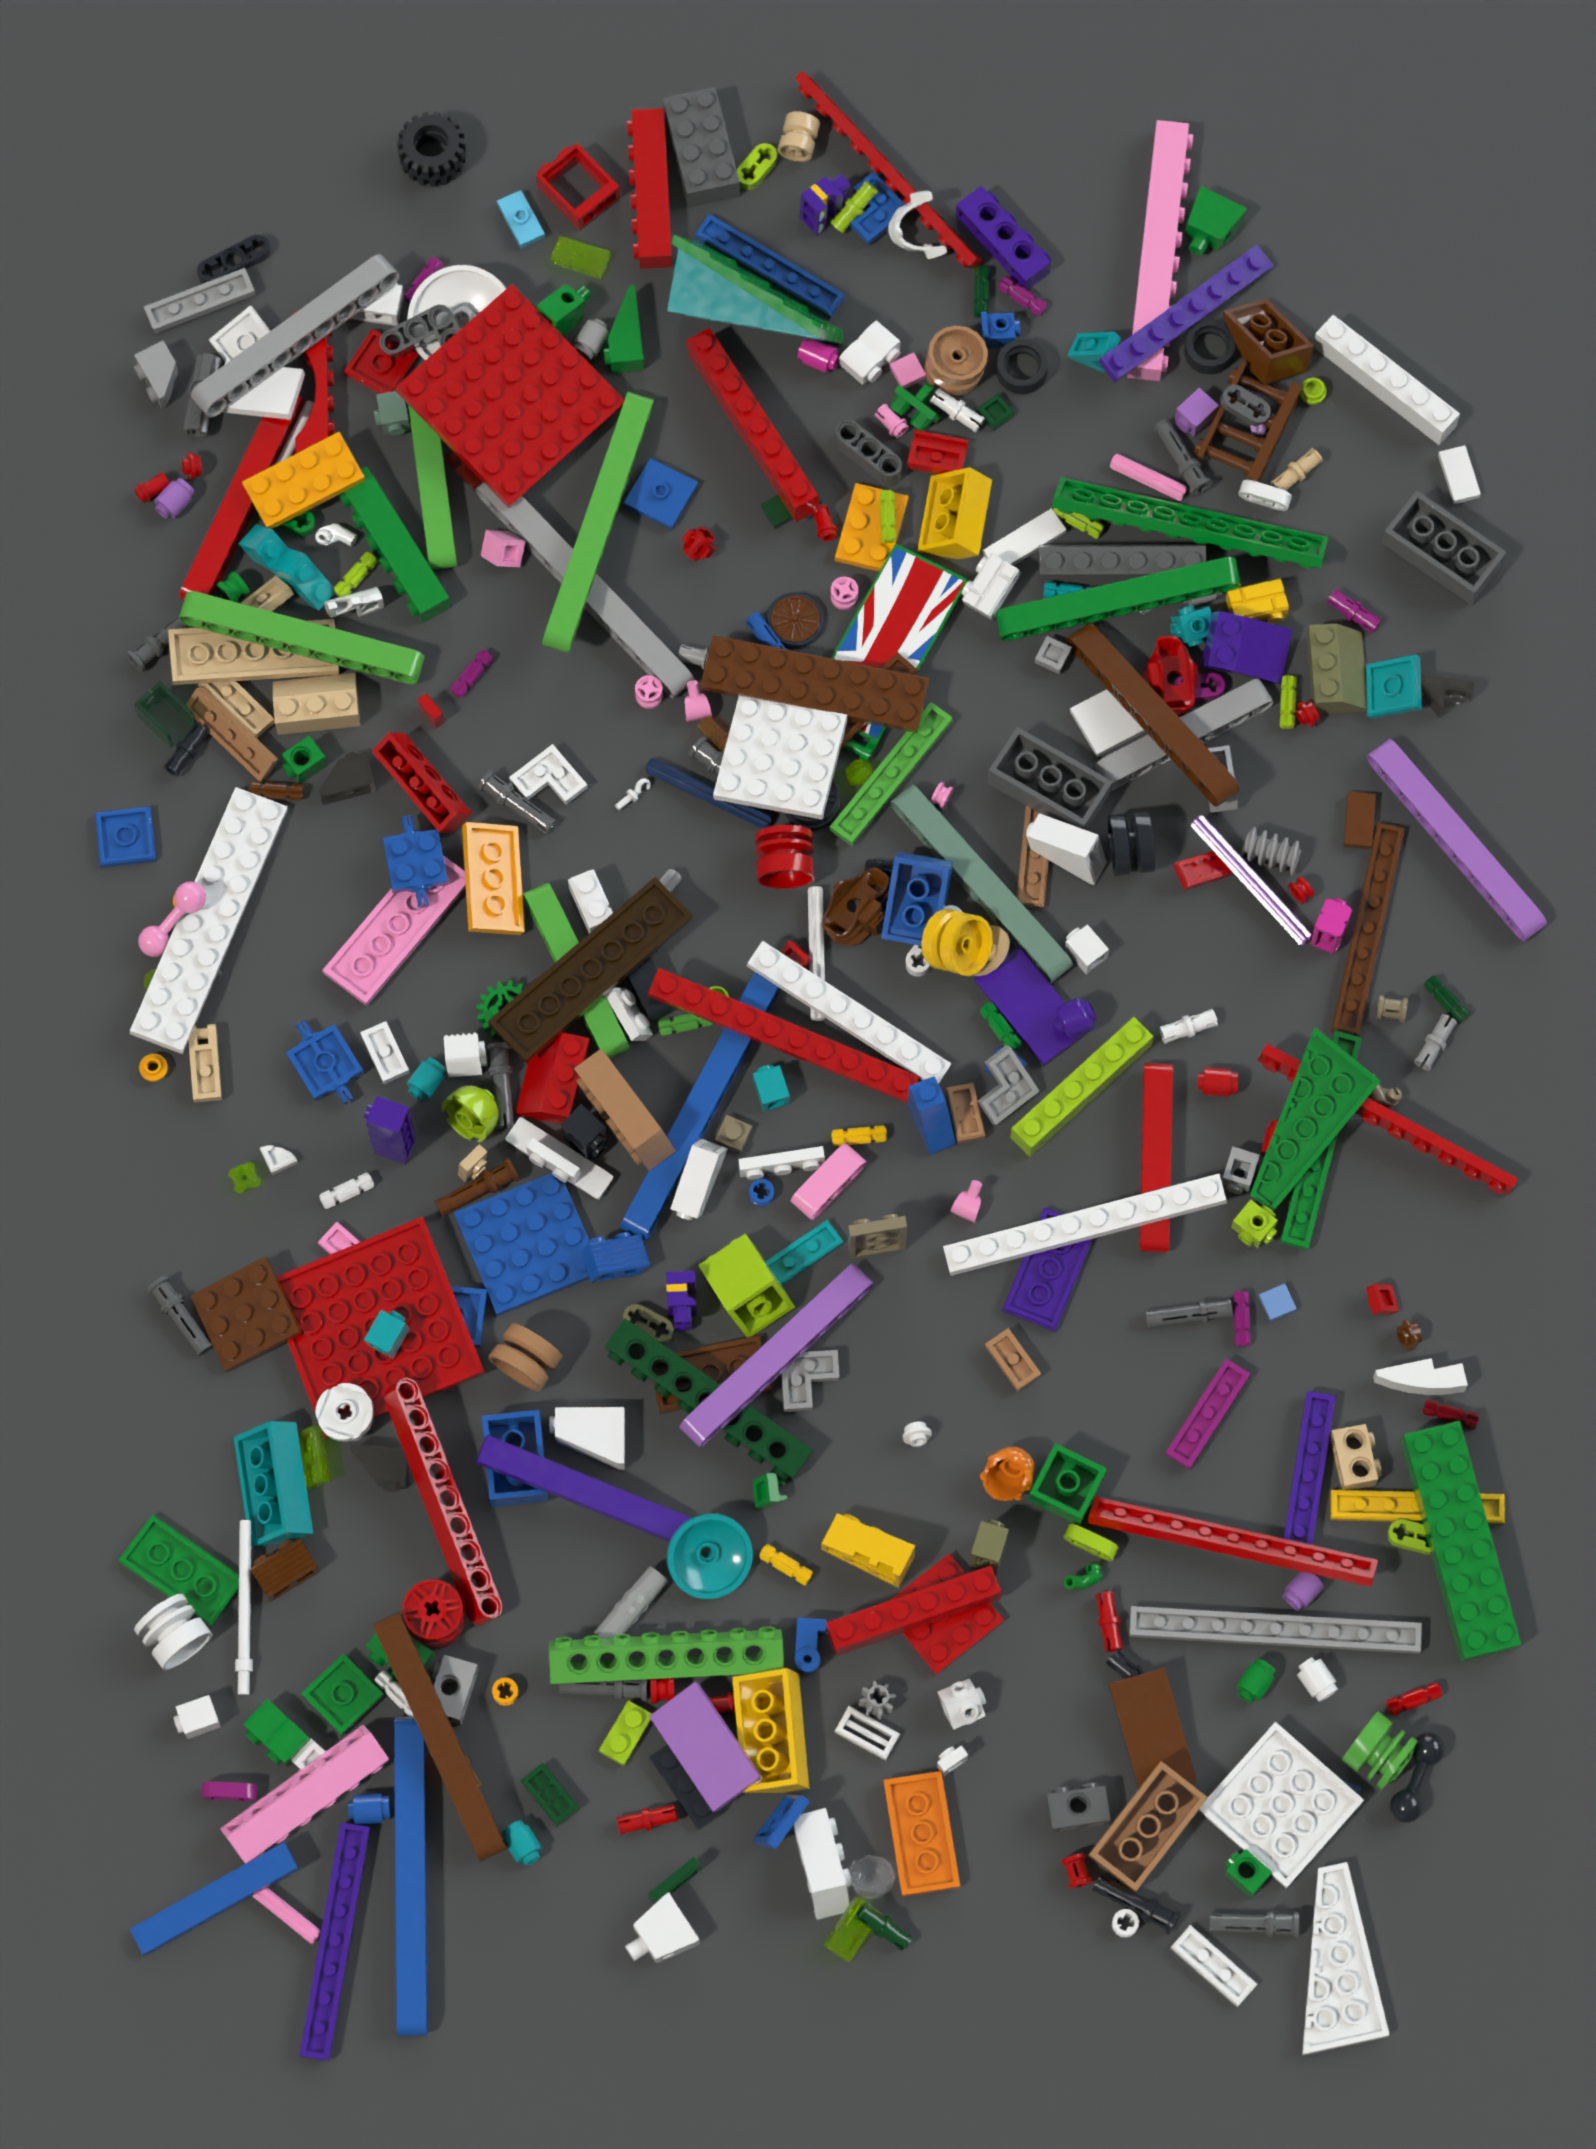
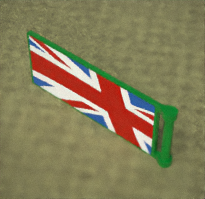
M895 544L831 659L882 668L898 652L919 671L960 598L962 590L967 584V579ZM868 723L858 733V735L870 740L868 744L864 746L851 740L844 748L859 755L861 760L868 763L887 727Z

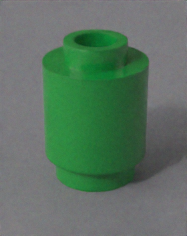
M1257 1658L1254 1663L1249 1664L1235 1686L1239 1690L1237 1695L1250 1704L1253 1701L1260 1702L1275 1680L1274 1674L1276 1670L1267 1662Z

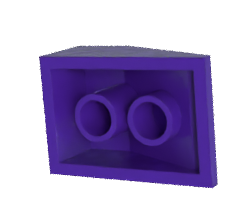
M1212 612L1201 667L1281 684L1292 629L1227 612Z

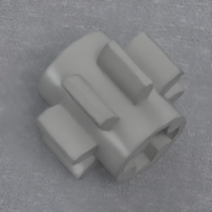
M873 1681L870 1689L862 1688L861 1694L866 1698L859 1700V1706H865L867 1710L866 1717L870 1714L877 1715V1718L880 1720L884 1711L892 1713L893 1707L889 1703L895 1701L896 1696L895 1694H889L888 1684L881 1686L877 1685L876 1681ZM873 1697H877L879 1701H882L881 1704H877Z

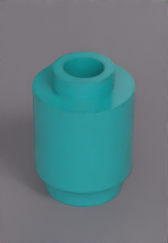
M430 1057L426 1061H422L406 1083L409 1087V1094L420 1101L423 1098L429 1100L444 1080L446 1068Z
M522 1820L512 1823L503 1830L502 1834L505 1837L503 1841L518 1865L525 1864V1866H529L540 1859L539 1854L543 1849L530 1827L524 1825Z

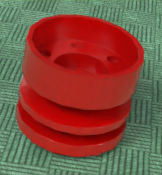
M776 825L756 832V855L760 857L756 861L757 883L761 886L775 889H792L811 884L814 881V859L810 857L813 853V844H811L813 842V831L796 825Z
M425 1580L414 1585L406 1594L402 1604V1616L412 1637L429 1649H442L453 1644L461 1636L465 1627V1610L458 1592L450 1584L440 1580ZM437 1606L439 1614L433 1613L429 1617L427 1609H434Z

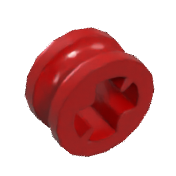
M1299 876L1296 878V883L1291 882L1288 884V888L1293 897L1303 905L1306 903V898H1313L1315 894L1309 883Z

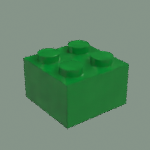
M1055 1443L1030 1491L1028 1501L1081 1526L1106 1476L1107 1468Z

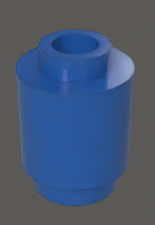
M382 1793L353 1795V1801L348 1802L349 1819H354L355 1825L383 1823L384 1820L391 1819L389 1796H382Z

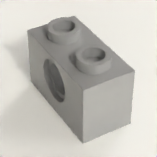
M444 1655L442 1662H436L432 1678L436 1679L434 1688L449 1721L462 1725L479 1668L477 1664ZM447 1683H454L458 1686V1689L453 1695H445L442 1692L443 1686Z

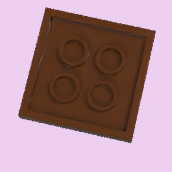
M263 1257L191 1295L220 1363L227 1373L302 1334L267 1257Z

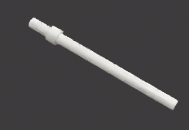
M240 1520L238 1659H235V1672H238V1695H249L250 1672L253 1671V1659H250L251 1520Z

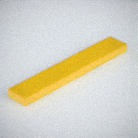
M1331 1490L1330 1520L1394 1522L1398 1519H1405L1412 1522H1422L1414 1492ZM1480 1494L1488 1524H1504V1494Z

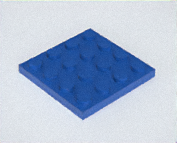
M552 1173L454 1212L456 1221L483 1285L487 1289V1294L497 1317L589 1280L581 1252L588 1245V1236L565 1183L556 1178Z

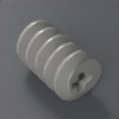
M1253 826L1246 837L1241 857L1247 853L1248 862H1252L1258 856V865L1260 866L1266 860H1269L1270 869H1273L1279 863V870L1282 873L1289 866L1290 875L1293 876L1302 850H1299V841L1297 840L1290 847L1288 837H1285L1281 843H1278V834L1276 833L1270 840L1267 839V830H1264L1260 836H1257V828Z

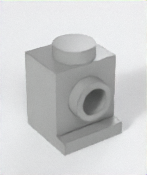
M1232 1147L1222 1178V1184L1226 1185L1227 1191L1234 1194H1242V1191L1249 1192L1258 1164L1259 1154ZM1240 1171L1244 1174V1177L1235 1176L1234 1173Z

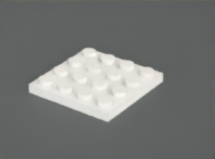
M739 696L713 793L714 799L823 819L848 720L847 715Z
M1275 1722L1213 1791L1198 1811L1243 1851L1247 1849L1272 1872L1271 1876L1287 1889L1364 1802V1799Z

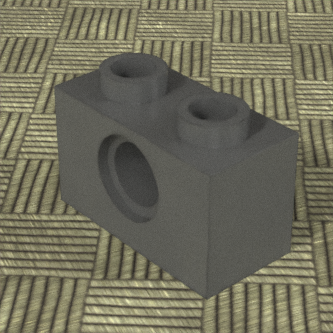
M1087 1783L1081 1785V1789L1069 1791V1787L1052 1789V1793L1047 1794L1046 1797L1051 1834L1110 1825L1111 1819L1105 1786L1098 1787V1783ZM1080 1800L1085 1804L1086 1810L1083 1813H1074L1070 1809V1803Z

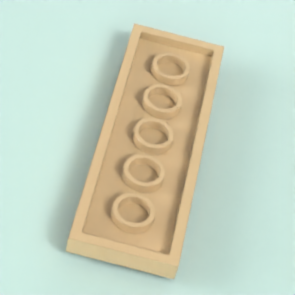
M334 619L308 621L335 629ZM199 628L168 629L172 685L339 674L338 665Z

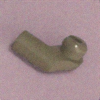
M1379 1083L1370 1096L1373 1101L1392 1107L1397 1105L1402 1099V1092L1396 1087L1390 1089L1382 1088Z

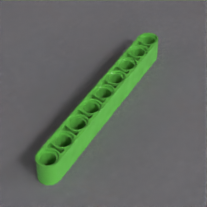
M194 591L186 593L179 615V621L191 627L406 684H417L425 658L421 652Z

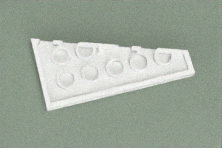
M1347 1862L1318 1868L1302 2056L1389 2037Z

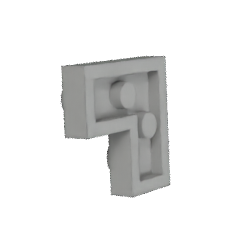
M1007 1045L985 1061V1064L999 1085L977 1101L994 1125H997L1039 1092V1089L1012 1048Z
M838 1350L804 1352L782 1372L784 1412L813 1410L811 1382L839 1380Z

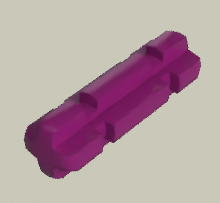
M431 257L426 263L427 267L421 270L411 284L413 287H410L404 294L405 300L408 303L411 302L421 283L430 275L443 268L441 260L436 257Z
M1005 276L1000 281L999 290L1005 294H1011L1010 297L1026 309L1031 308L1030 311L1037 316H1041L1045 312L1047 303L1041 298L1036 299L1035 294L1019 283L1014 284L1015 281L1012 278Z
M480 650L475 656V661L472 660L460 674V679L451 685V692L458 698L464 697L468 692V687L471 688L484 672V667L487 668L493 661L492 655L487 651Z
M1236 1291L1233 1295V1305L1236 1306L1234 1307V1331L1237 1332L1235 1333V1345L1237 1347H1248L1251 1343V1336L1248 1333L1250 1331V1310L1247 1306L1249 1305V1293L1247 1291Z

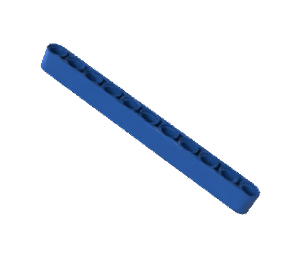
M754 972L739 1002L769 1013L781 988ZM724 1028L667 1135L676 1152L648 1171L623 1218L620 1229L630 1232L632 1235L640 1234L645 1241L649 1239L682 1177L692 1145L704 1136L754 1040Z
M395 1717L397 2036H427L426 1742L414 1717Z

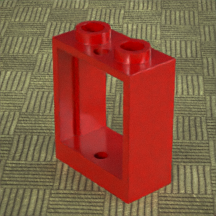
M575 143L572 147L564 148L559 153L557 159L550 164H544L536 175L537 187L579 231L620 199L619 185L578 143ZM578 163L601 189L574 209L550 184Z

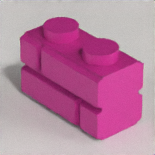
M1338 898L1325 900L1314 927L1311 939L1312 946L1331 954L1337 953L1352 913V909L1347 902Z

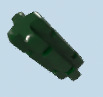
M977 266L975 268L974 317L981 318V312H987L988 314L990 269L987 266Z
M1436 975L1427 979L1424 984L1430 994L1434 993V998L1448 1013H1452L1451 1017L1457 1023L1464 1022L1470 1015L1468 1009L1464 1005L1460 1006V1001L1446 986H1442V981Z

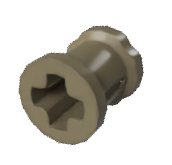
M1380 994L1376 1019L1381 1020L1382 1017L1399 1019L1401 1023H1404L1408 998L1403 997L1402 1000L1385 998L1384 995Z

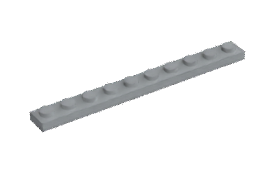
M1131 1606L1129 1637L1420 1654L1422 1623Z

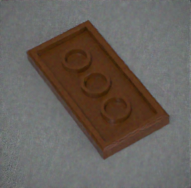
M761 1335L674 1353L721 1385L763 1345ZM659 1362L654 1365L652 1372L657 1376H663L668 1372L669 1367L667 1364ZM681 1379L676 1384V1389L679 1392H688L692 1387V1383L688 1379ZM771 1384L760 1394L772 1392ZM655 1391L659 1414L682 1410L677 1406L679 1401L671 1395L667 1399ZM709 1395L703 1396V1397L700 1399V1401H699V1405H700Z
M1161 1668L1108 1683L1138 1789L1160 1761L1189 1783L1197 1781L1166 1669Z

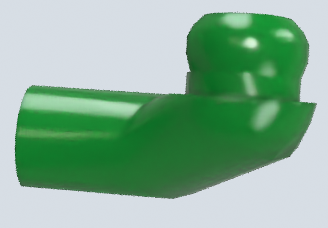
M1098 1563L1087 1565V1575L1066 1576L1064 1586L1072 1590H1085L1100 1582L1103 1578L1101 1565Z

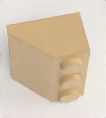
M355 673L273 681L274 718L278 735L361 726Z

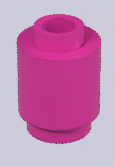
M807 338L802 342L797 354V358L802 360L803 364L826 374L830 370L834 371L836 369L840 355H837V348L816 339L809 340Z

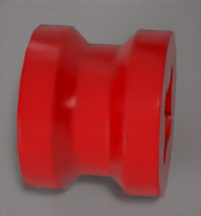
M674 1678L650 1679L651 1704H657L659 1701L665 1700L669 1702L675 1697Z

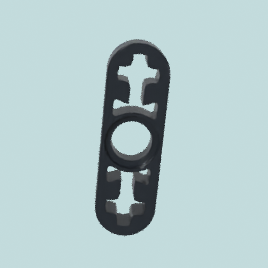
M252 235L203 260L197 268L199 281L204 284L243 268L248 270L265 261L270 255L269 241L262 235ZM257 244L259 247H262V252L258 253L253 249V246ZM243 250H246V254L249 255V259L246 260L245 253L243 252ZM232 255H237L242 259L241 263L237 266H229L226 260ZM219 262H222L224 272H222L221 267L219 268ZM210 269L214 271L215 275L210 277L208 274L206 275L205 270Z

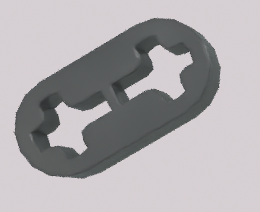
M1231 385L1221 394L1220 403L1222 407L1250 425L1260 426L1270 416L1271 411L1268 403L1241 386ZM1233 393H1236L1239 402L1236 401L1234 404H1231L1228 395L1231 396ZM1259 407L1261 408V415L1255 418L1253 410Z

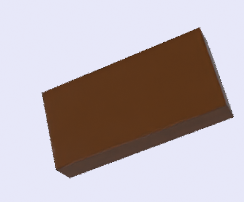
M1348 791L1343 847L1372 848L1376 794Z

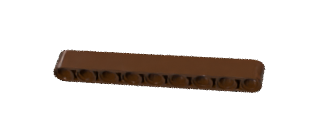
M1092 623L1086 624L1067 637V643L1072 647V652L1213 806L1218 807L1240 791L1239 785L1231 773Z
M400 1612L373 1623L372 1625L480 1862L507 1850L502 1835Z

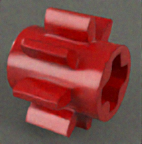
M704 527L693 528V530L688 529L681 538L685 542L683 544V552L692 560L709 559L716 550L713 546L715 543L714 535Z

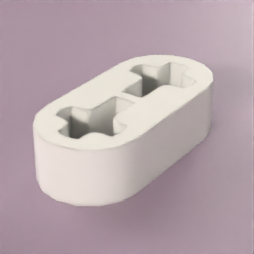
M1243 480L1238 493L1244 500L1280 511L1288 510L1292 495L1285 490L1252 480Z

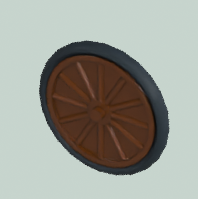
M792 592L786 593L773 601L766 614V623L771 627L783 645L801 647L812 643L820 635L824 626V614L821 606L814 598L807 594Z

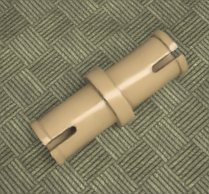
M1314 448L1309 449L1296 462H1290L1287 465L1288 468L1270 482L1271 486L1287 491L1296 482H1302L1308 472L1323 462L1321 455Z

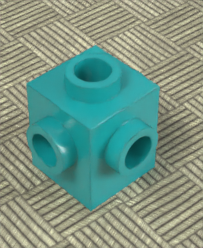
M1194 604L1179 608V614L1170 616L1172 621L1170 629L1173 636L1178 637L1183 643H1188V646L1205 642L1203 637H1206L1208 634L1212 615L1210 606L1195 608Z

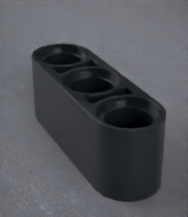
M651 957L626 977L649 1022L675 1011V1007L647 996L657 973Z

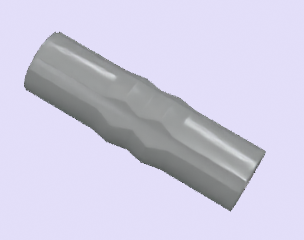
M649 1566L636 1583L625 1592L622 1599L615 1604L613 1610L594 1631V1634L601 1638H613L614 1635L625 1634L667 1584V1579L653 1567Z

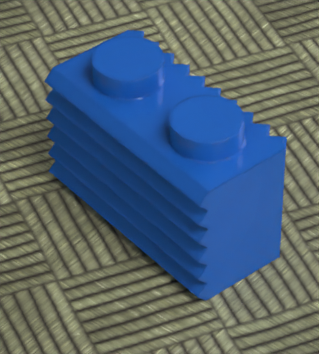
M624 1232L610 1240H605L603 1236L589 1240L588 1245L581 1252L590 1282L598 1283L600 1281L642 1274L650 1266L642 1236L640 1234L631 1236L630 1232Z

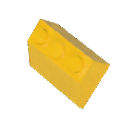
M971 467L931 476L917 551L922 554L953 559L978 556L992 479Z

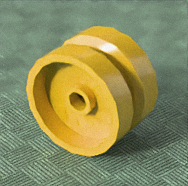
M951 909L940 910L929 919L924 928L921 941L923 956L932 968L965 976L976 974L986 965L991 955L993 938L989 923L981 916Z

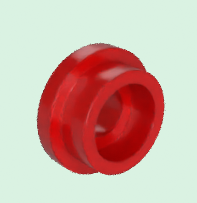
M192 452L187 453L186 458H183L181 462L183 475L188 476L189 480H194L195 477H200L202 474L201 458L199 455H193Z
M1311 701L1298 703L1296 716L1303 726L1314 727L1315 723L1320 720L1317 709Z

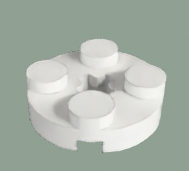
M342 1383L330 1390H326L320 1396L316 1405V1417L319 1426L328 1437L341 1442L357 1441L362 1438L373 1423L374 1405L361 1387L351 1383ZM346 1405H349L352 1415L342 1420L338 1410L339 1408L344 1409Z

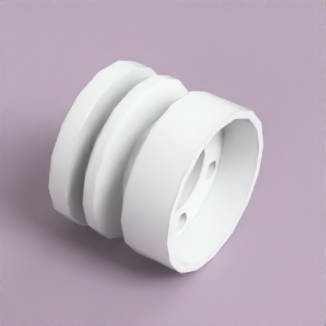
M183 1594L172 1596L153 1607L141 1618L134 1628L139 1637H144L142 1642L146 1647L158 1643L153 1649L152 1655L164 1671L177 1667L201 1650L213 1635L201 1618L188 1621L193 1616L195 1610L191 1605H187L188 1600Z

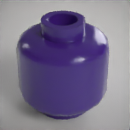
M1074 998L1057 1008L1058 1018L1054 1019V1023L1061 1035L1066 1033L1069 1038L1076 1039L1092 1031L1095 1028L1094 1021L1098 1020L1089 1000L1083 1001L1081 998Z

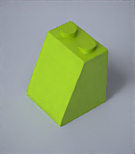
M746 1233L734 1239L729 1245L709 1256L698 1265L728 1314L747 1338L754 1336L795 1308L793 1302Z

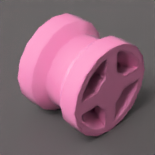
M839 577L831 586V602L836 608L841 610L853 608L858 600V585L850 577Z
M652 675L643 676L635 685L637 703L643 708H655L663 699L662 684L657 677Z

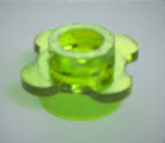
M246 1162L229 1170V1178L233 1179L235 1184L234 1190L238 1194H243L245 1190L252 1187L258 1188L261 1184V1179L256 1176L254 1171L255 1165L252 1162ZM247 1176V1179L243 1180L242 1177Z

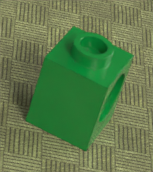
M307 736L282 754L284 761L282 765L283 770L290 779L295 777L299 784H302L327 766L325 755L310 736ZM299 758L309 759V762L305 765L300 766L296 764Z
M1247 1849L1241 1854L1236 1851L1225 1863L1228 1869L1224 1875L1249 1898L1255 1895L1272 1874ZM1242 1865H1248L1253 1869L1254 1876L1248 1879L1243 1878L1239 1875L1238 1868Z

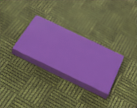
M698 1682L691 1684L649 1716L713 1812L720 1810L762 1778Z

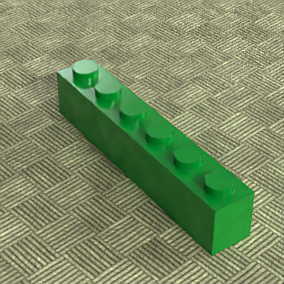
M366 466L361 469L366 481L339 494L338 497L345 508L349 506L354 513L351 515V518L359 530L361 528L364 529L367 534L365 540L371 551L377 550L381 558L378 561L384 572L392 574L395 579L392 583L399 595L404 594L407 598L406 606L412 617L418 616L423 624L451 608L449 596Z

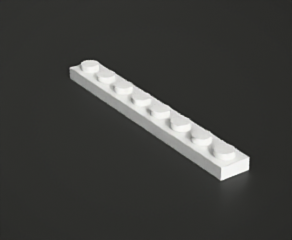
M764 941L761 942L746 965L912 1074L920 1076L919 1079L922 1081L935 1076L939 1084L951 1066L950 1062Z

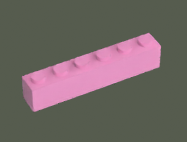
M362 1725L221 1827L220 1830L246 1864L264 1854L265 1850L271 1845L285 1840L289 1832L297 1826L307 1824L316 1812L333 1805L336 1798L342 1793L355 1789L360 1784V1780L368 1774H374L381 1770L389 1758L371 1732Z

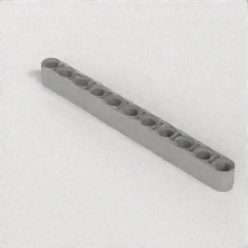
M484 482L479 485L475 490L480 499L513 534L526 541L525 546L562 584L573 548L523 496L508 508ZM596 574L585 609L648 675L657 677L661 681L662 690L674 699L687 688L689 681H694V677L681 661Z

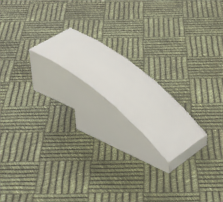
M1432 1358L1375 1370L1373 1376L1374 1383L1407 1393L1423 1395L1465 1392L1468 1386L1462 1363L1434 1369Z

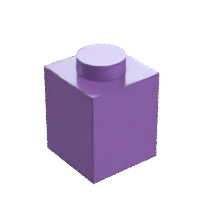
M1198 388L1176 409V424L1183 432H1189L1195 437L1214 420L1219 405L1201 388Z

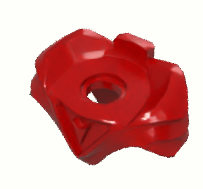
M1159 637L1156 641L1153 655L1147 663L1146 671L1142 674V678L1174 713L1181 717L1195 704L1198 666L1193 662L1187 647L1178 637ZM1171 673H1178L1182 676L1183 681L1175 686L1167 681V677Z

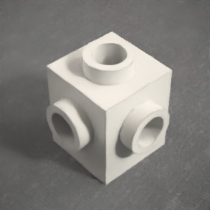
M970 1679L956 1682L952 1686L937 1692L945 1716L953 1730L985 1717L982 1705L986 1704V1699L981 1688L975 1689Z

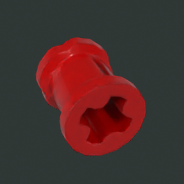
M1086 1853L1075 1854L1061 1860V1864L1065 1866L1069 1877V1889L1081 1888L1094 1882L1093 1877L1089 1876L1085 1863Z

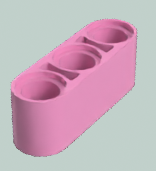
M844 1143L796 1191L790 1202L810 1220H814L863 1170L867 1161L847 1143Z

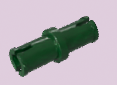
M863 1903L855 1913L854 1918L873 1930L876 1937H883L900 1951L906 1949L912 1940L911 1934L895 1925L892 1918L887 1915L882 1916L868 1906L867 1903Z

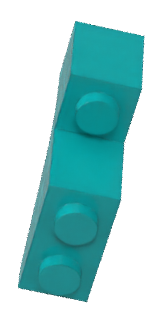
M256 524L239 543L241 548L255 563L264 566L277 575L315 610L319 611L324 606V602L328 601L335 594L334 587L306 554L288 548L272 529Z

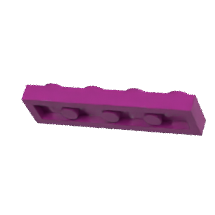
M1225 1359L1165 1455L1190 1470L1251 1373Z

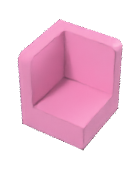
M486 530L481 557L496 566L520 568L526 541L509 531Z

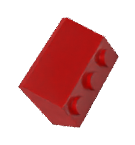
M561 1033L528 1062L515 1115L561 1125L576 1107L580 1086L576 1080L580 1077L574 1068L588 1059L590 1052L589 1038Z

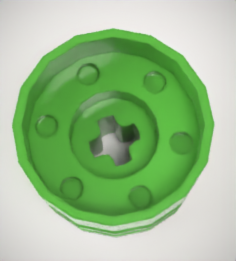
M1377 1711L1346 1752L1342 1761L1356 1772L1368 1763L1372 1767L1366 1779L1371 1781L1376 1773L1380 1772L1383 1776L1376 1787L1383 1790L1405 1768L1412 1758V1753L1418 1741L1412 1737L1403 1747L1399 1742L1406 1732L1402 1730L1394 1738H1391L1388 1734L1393 1722Z

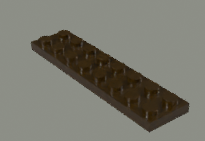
M654 877L488 1020V1025L527 1064L691 922L693 915Z

